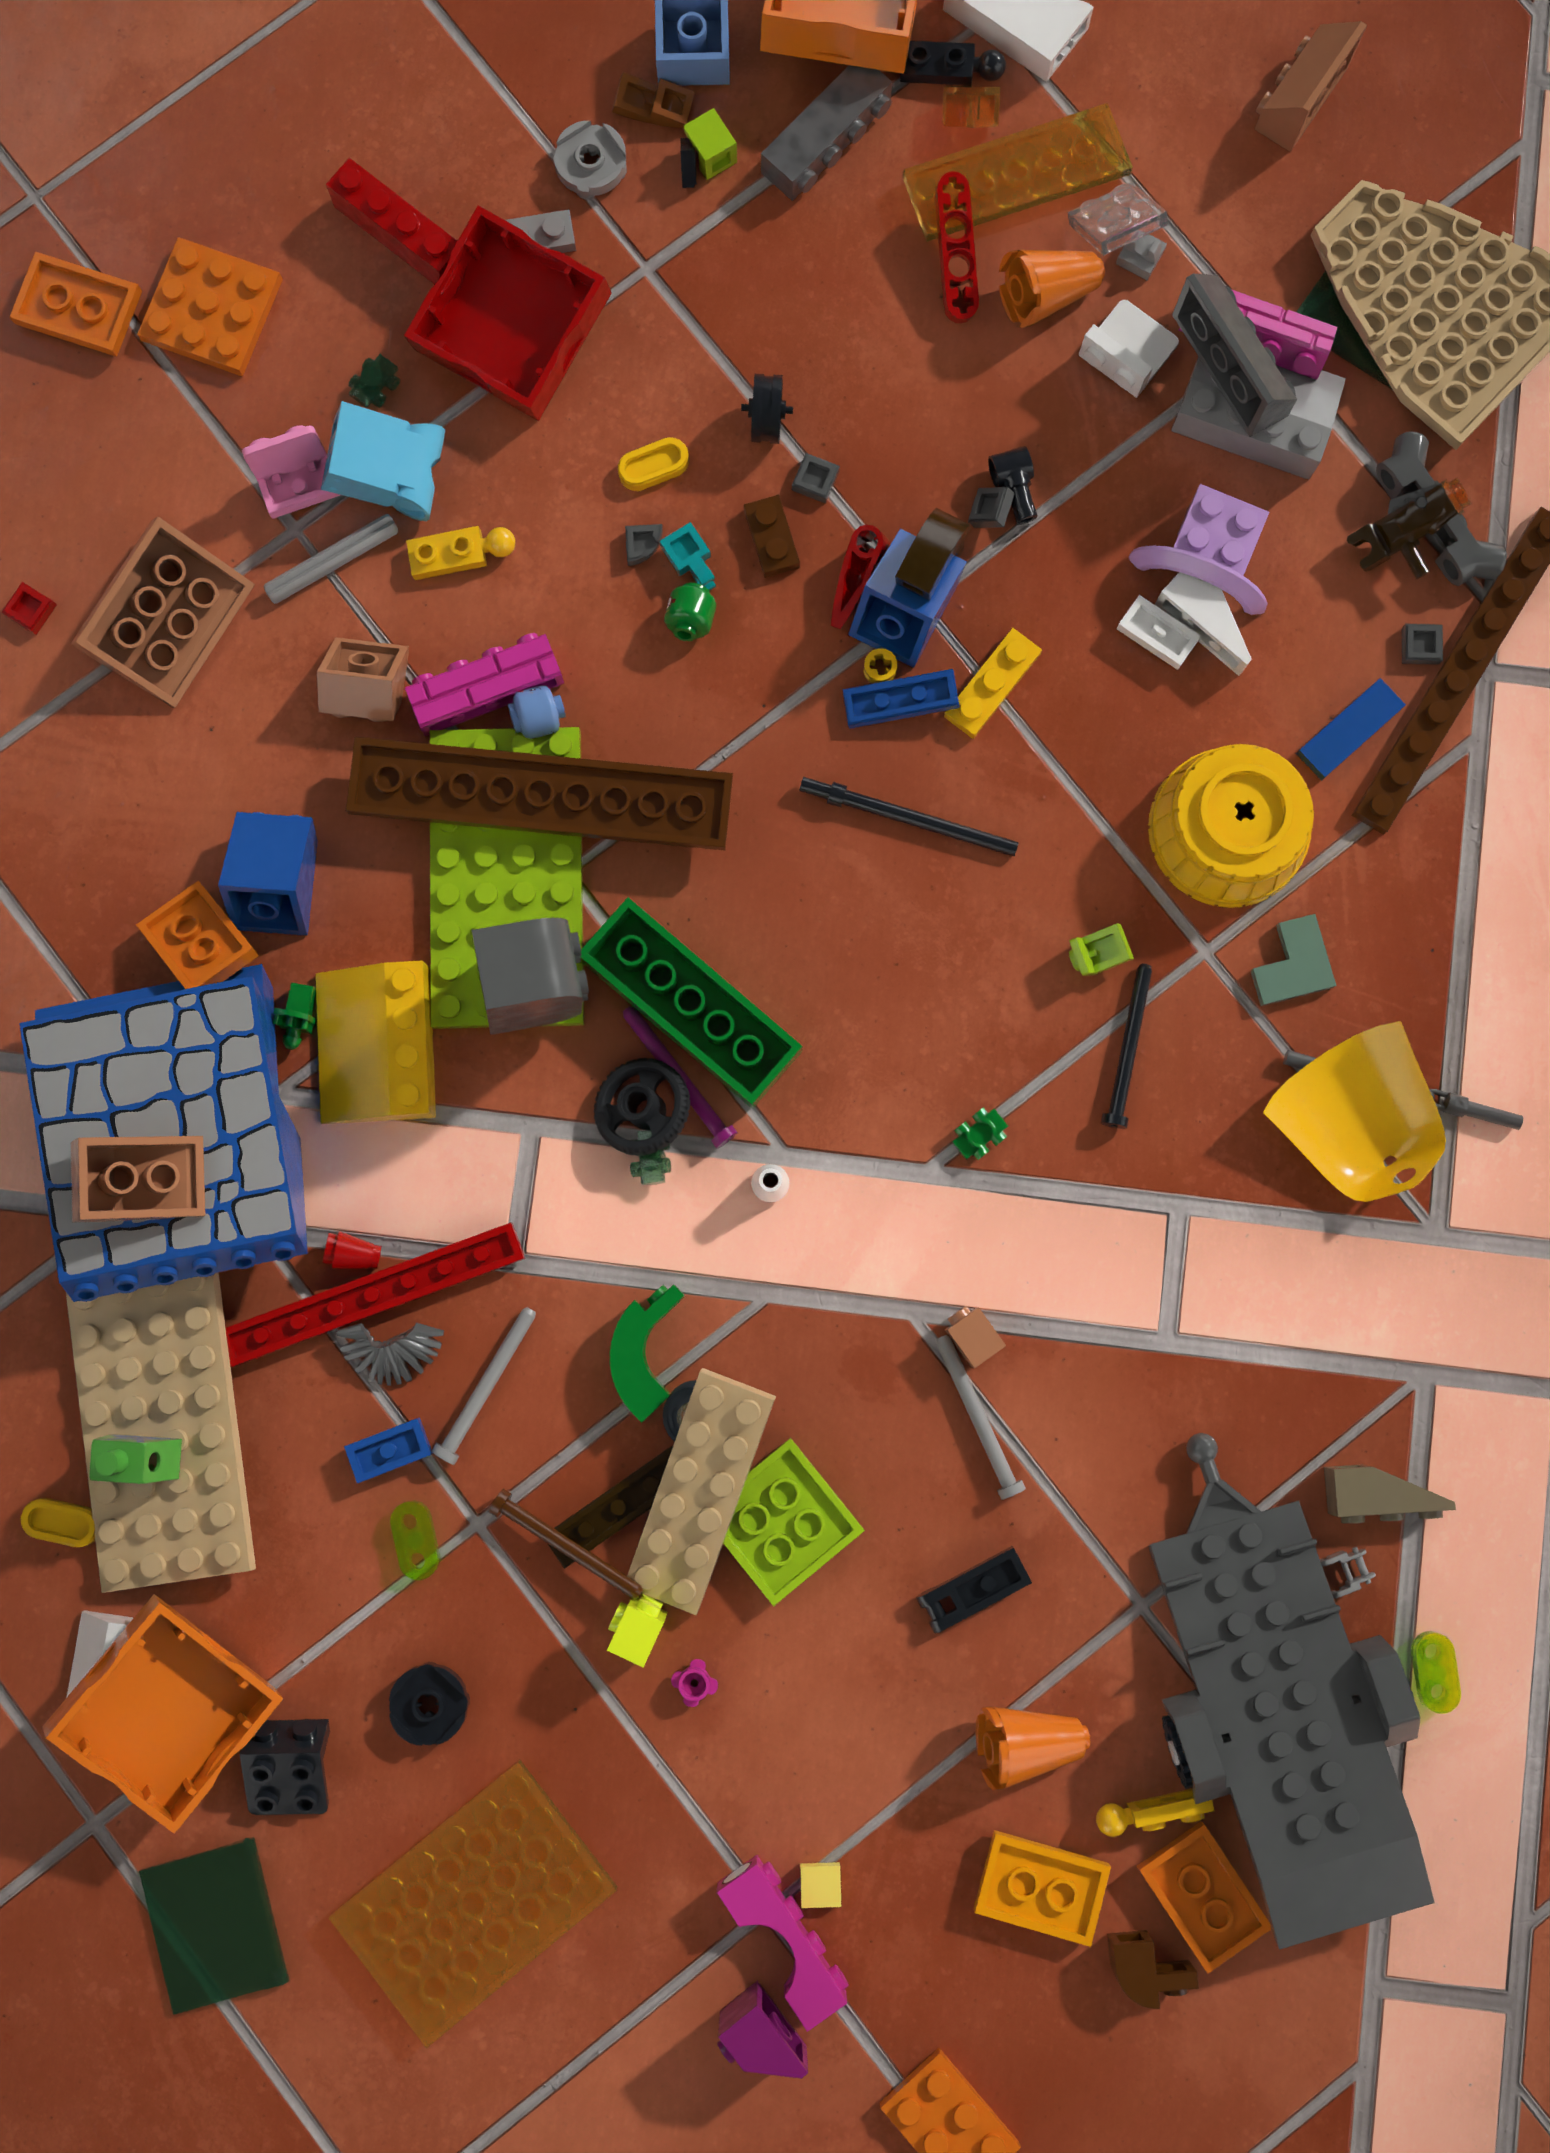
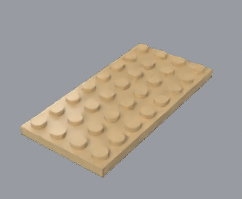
M217 1272L209 1277L183 1279L170 1285H154L140 1288L131 1293L101 1296L87 1302H73L66 1292L92 1516L95 1523L94 1533L101 1592H113L256 1569L219 1273ZM110 1434L182 1439L179 1479L145 1484L92 1481L89 1478L93 1439ZM152 1453L149 1458V1464H153L154 1467L157 1464V1456L155 1453Z

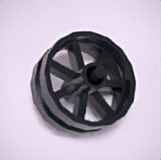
M755 374L753 398H749V404H741V411L748 412V417L752 418L751 442L761 443V441H770L773 444H779L781 419L785 420L786 414H793V407L786 406V400H782L783 375L764 376V374Z

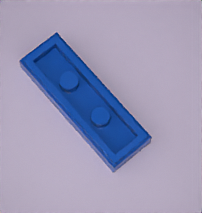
M953 669L843 689L847 721L850 729L960 708Z
M1380 678L1296 754L1322 781L1406 704Z

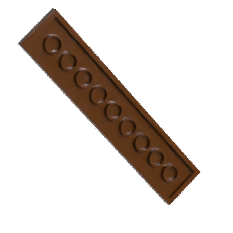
M355 737L346 812L349 815L726 851L733 773Z

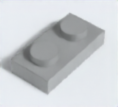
M570 210L506 220L523 230L531 239L546 248L562 253L576 251Z

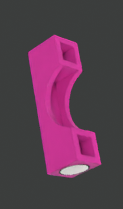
M756 1855L721 1879L717 1885V1894L739 1927L747 1925L770 1927L779 1932L791 1946L795 1962L792 1972L784 1984V1997L808 2032L847 2004L845 1988L849 1984L840 1968L836 1964L830 1967L822 1954L826 1952V1949L814 1930L808 1933L801 1923L800 1919L804 1915L795 1899L791 1895L785 1898L777 1886L781 1883V1879L769 1861L763 1864L758 1855Z

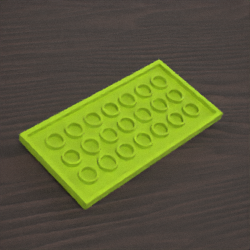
M559 727L556 733L534 739L524 737L521 732L515 733L514 728L430 730V744L581 758V731L579 727ZM430 822L431 1027L433 1029L489 1027L472 930L540 918H563L568 920L570 933L578 932L581 949L583 948L582 837ZM582 962L576 963L577 971L584 970ZM584 1001L580 1015L543 1026L584 1025Z

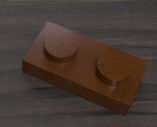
M775 495L744 504V513L764 578L800 568V561L780 496Z

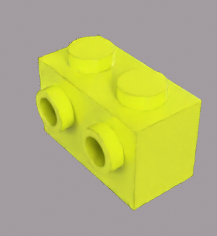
M644 1594L641 1595L640 1599L631 1598L628 1605L621 1602L608 1630L615 1632L607 1651L644 1668L668 1613L661 1609L663 1603Z

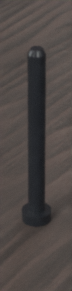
M1140 964L1136 971L1109 1113H1103L1101 1118L1102 1125L1112 1128L1127 1129L1129 1118L1124 1116L1152 974L1149 964Z

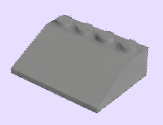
M1198 356L1171 431L1309 480L1321 462L1333 428L1346 378L1322 370L1316 380L1276 366L1283 378H1287L1293 384L1297 401L1288 417L1249 437Z

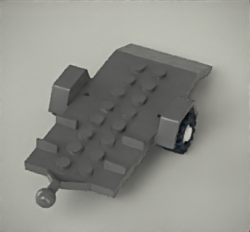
M1206 1433L1193 1435L1187 1442L1186 1451L1189 1458L1200 1465L1206 1485L1186 1534L1148 1545L1196 1689L1162 1699L1163 1706L1168 1713L1167 1716L1162 1717L1164 1735L1182 1785L1185 1789L1193 1787L1195 1804L1231 1795L1259 1880L1269 1922L1279 1950L1435 1903L1418 1835L1387 1751V1747L1417 1739L1421 1719L1413 1692L1409 1686V1680L1405 1675L1397 1652L1381 1635L1349 1643L1339 1615L1341 1608L1335 1604L1315 1547L1317 1540L1312 1539L1300 1502L1296 1501L1260 1511L1224 1480H1221L1214 1461L1218 1453L1215 1439Z

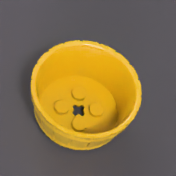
M1248 744L1227 745L1204 751L1176 767L1158 788L1154 797L1155 801L1152 802L1149 813L1148 826H1150V829L1148 831L1151 849L1155 853L1154 857L1164 875L1170 878L1169 881L1187 896L1189 894L1191 898L1199 902L1226 908L1257 904L1268 899L1270 895L1272 897L1281 891L1290 882V879H1293L1302 865L1311 841L1314 820L1313 802L1303 777L1288 760L1267 748ZM1239 802L1241 805H1245L1247 802H1250L1254 806L1251 812L1255 817L1252 820L1244 818L1242 821H1239L1235 817L1238 813L1234 807L1235 804Z

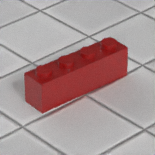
M349 157L326 183L334 207L435 285L448 265L451 251L457 240Z

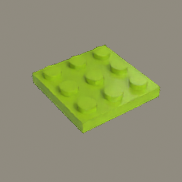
M790 1437L749 1471L723 1544L774 1607L865 1530Z

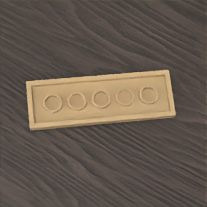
M705 1368L700 1370L627 1575L642 1586L643 1592L641 1594L697 1615L776 1398L775 1395Z

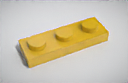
M1012 628L958 696L960 708L947 710L944 718L974 739L1041 655L1042 649Z

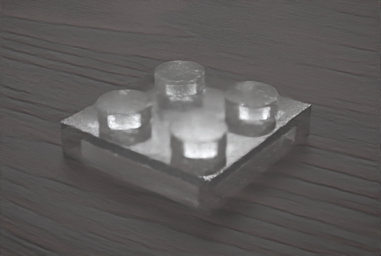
M1132 182L1119 185L1113 191L1097 199L1087 200L1080 207L1067 212L1069 225L1103 256L1169 225L1167 211Z

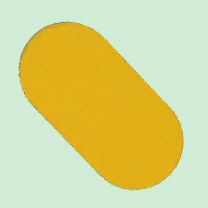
M668 437L628 452L618 463L619 479L627 489L641 491L680 476L685 472L689 464L688 449L681 440Z
M41 1498L27 1504L22 1511L21 1526L25 1533L32 1538L71 1547H83L95 1541V1523L92 1516V1508L50 1498Z

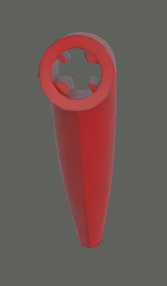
M866 524L860 526L851 536L834 598L831 626L841 630L861 599L867 581L890 546L887 537L873 525ZM874 538L877 542L876 548H870L867 551L864 545L866 542H872Z

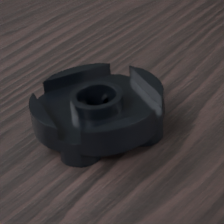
M427 1662L423 1665L412 1667L395 1682L389 1696L390 1721L397 1734L413 1745H437L448 1741L458 1732L467 1717L470 1697L463 1680L452 1669L434 1662ZM421 1695L426 1697L433 1695L437 1698L438 1702L436 1705L439 1706V1710L436 1714L432 1711H428L426 1714L420 1711L419 1706H422L423 1703L418 1702Z

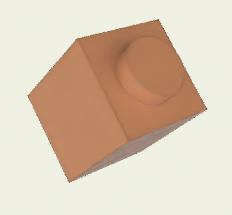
M964 1306L948 1318L951 1325L945 1329V1332L971 1368L978 1367L1006 1346L979 1307L970 1311L967 1306Z

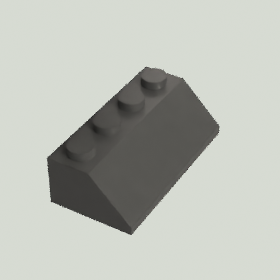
M1193 273L1186 278L1172 315L1247 434L1251 437L1288 417L1297 401L1294 386L1290 380L1283 378L1276 367L1273 353L1269 348H1264L1260 342L1252 320L1247 316L1244 317L1236 304V297L1229 286H1225L1218 275Z

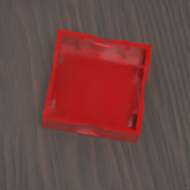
M477 205L451 251V256L444 273L429 290L404 336L417 352L539 421L612 292L604 276L560 251L540 245L520 228Z

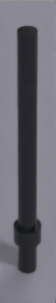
M803 776L799 791L827 799V804L840 808L844 804L1013 857L1017 851L1019 842L849 791L846 785L833 782L830 785Z

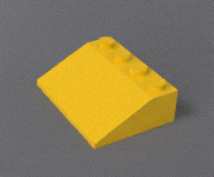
M423 960L387 962L316 973L321 1124L436 1118L429 966Z

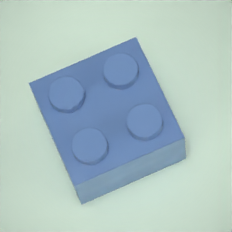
M655 0L658 82L661 78L679 86L730 85L728 0Z

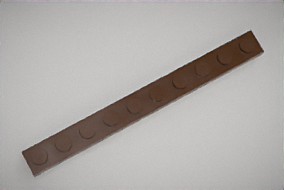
M1540 507L1535 512L1507 558L1503 571L1493 581L1351 816L1384 835L1390 829L1550 564V511Z

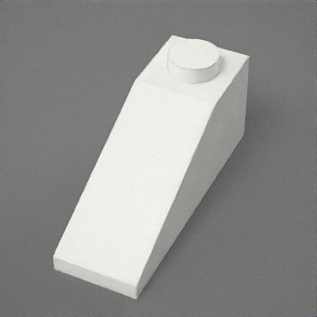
M1179 572L1162 590L1155 605L1201 635L1198 642L1239 676L1252 658L1222 589L1199 578Z

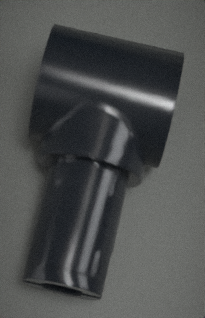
M1022 446L989 456L988 466L994 486L1008 487L1015 493L1011 507L1017 525L1035 520L1038 515L1029 490L1031 486L1030 479L1034 477V469L1027 447Z

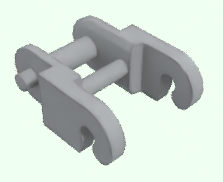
M1354 1547L1351 1553L1347 1554V1552L1341 1550L1326 1556L1327 1559H1320L1322 1567L1335 1562L1341 1563L1347 1581H1345V1585L1339 1587V1591H1331L1333 1598H1339L1360 1590V1583L1370 1584V1579L1376 1576L1375 1572H1368L1362 1557L1367 1553L1366 1549L1358 1550L1357 1547ZM1355 1559L1361 1574L1354 1578L1347 1564L1348 1561Z

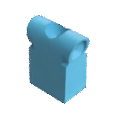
M342 401L333 421L321 490L386 507L393 506L396 510L412 519L428 521L430 520L435 492L431 468L441 459L445 429L442 426L428 423L410 425L408 421Z

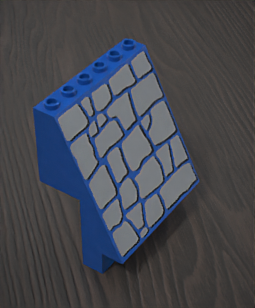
M262 964L244 967L223 982L185 989L179 981L38 1009L35 1010V1020L19 1023L59 1283L73 1302L93 1301L101 1296L131 1293L140 1288L154 1285H170L183 1279L209 1277L217 1272L236 1268L247 1269L260 1263L275 1260L286 1261L294 1256L308 1254L301 1138L279 1097L275 1024H273V986ZM203 1136L205 1216L72 1223L71 1142L82 1137Z

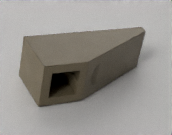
M1360 1464L1324 1467L1328 1514L1341 1517V1523H1364L1366 1515H1380V1521L1404 1520V1513L1418 1512L1421 1519L1443 1518V1511L1456 1510L1454 1501L1372 1466Z

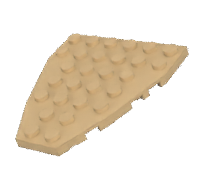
M1361 180L1314 227L1311 238L1343 310L1399 401L1457 450L1550 352V254L1537 246H1534L1532 250L1511 242L1514 236L1504 231L1500 236L1483 230L1480 228L1481 221L1441 203L1427 199L1424 205L1404 199V192L1394 189L1385 190L1377 184Z

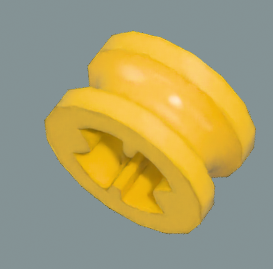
M878 648L872 650L865 658L863 671L869 683L874 684L893 680L897 671L898 662L896 656L887 649ZM881 659L884 665H890L891 670L886 668L884 675H878L877 669H871L870 665L875 666L876 660Z

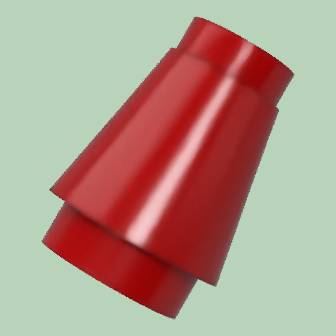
M341 1231L338 1234L328 1233L323 1263L332 1265V1269H378L382 1246L374 1245Z

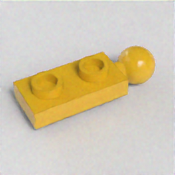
M479 526L406 540L411 574L415 580L487 566L485 553L490 552L496 557H506L513 552L516 543L512 532L504 527L494 528L488 533L486 538H482Z
M1193 1789L1126 1803L1127 1808L1125 1809L1114 1803L1105 1804L1097 1812L1096 1823L1103 1834L1116 1837L1121 1835L1127 1826L1134 1824L1136 1828L1142 1827L1143 1831H1155L1166 1827L1167 1821L1181 1819L1185 1823L1196 1822L1205 1818L1204 1813L1215 1810L1212 1800L1195 1804Z

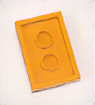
M994 1830L974 1905L975 1914L1091 1947L1111 1866L1107 1862Z

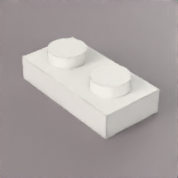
M1141 595L1137 597L1116 628L1177 670L1201 637V635Z

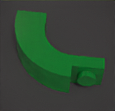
M664 1284L647 1299L651 1305L647 1310L637 1300H634L618 1321L611 1341L610 1369L615 1388L623 1403L641 1423L667 1400L671 1394L653 1375L648 1366L646 1343L654 1326L686 1297L674 1284L669 1289Z

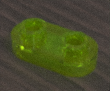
M416 1500L406 1501L398 1505L391 1515L390 1525L399 1566L403 1574L413 1580H423L437 1570L440 1563V1552L430 1510L422 1502ZM406 1514H411L416 1518V1526L412 1529L404 1525L403 1519ZM414 1553H420L424 1556L425 1563L423 1567H416L412 1563Z
M1435 1631L1422 1632L1414 1639L1411 1646L1417 1695L1420 1702L1429 1710L1439 1714H1446L1453 1711L1461 1700L1455 1649L1452 1642L1446 1636ZM1434 1644L1436 1653L1433 1657L1427 1658L1425 1654L1426 1647ZM1440 1684L1442 1692L1440 1696L1433 1698L1431 1694L1432 1687Z

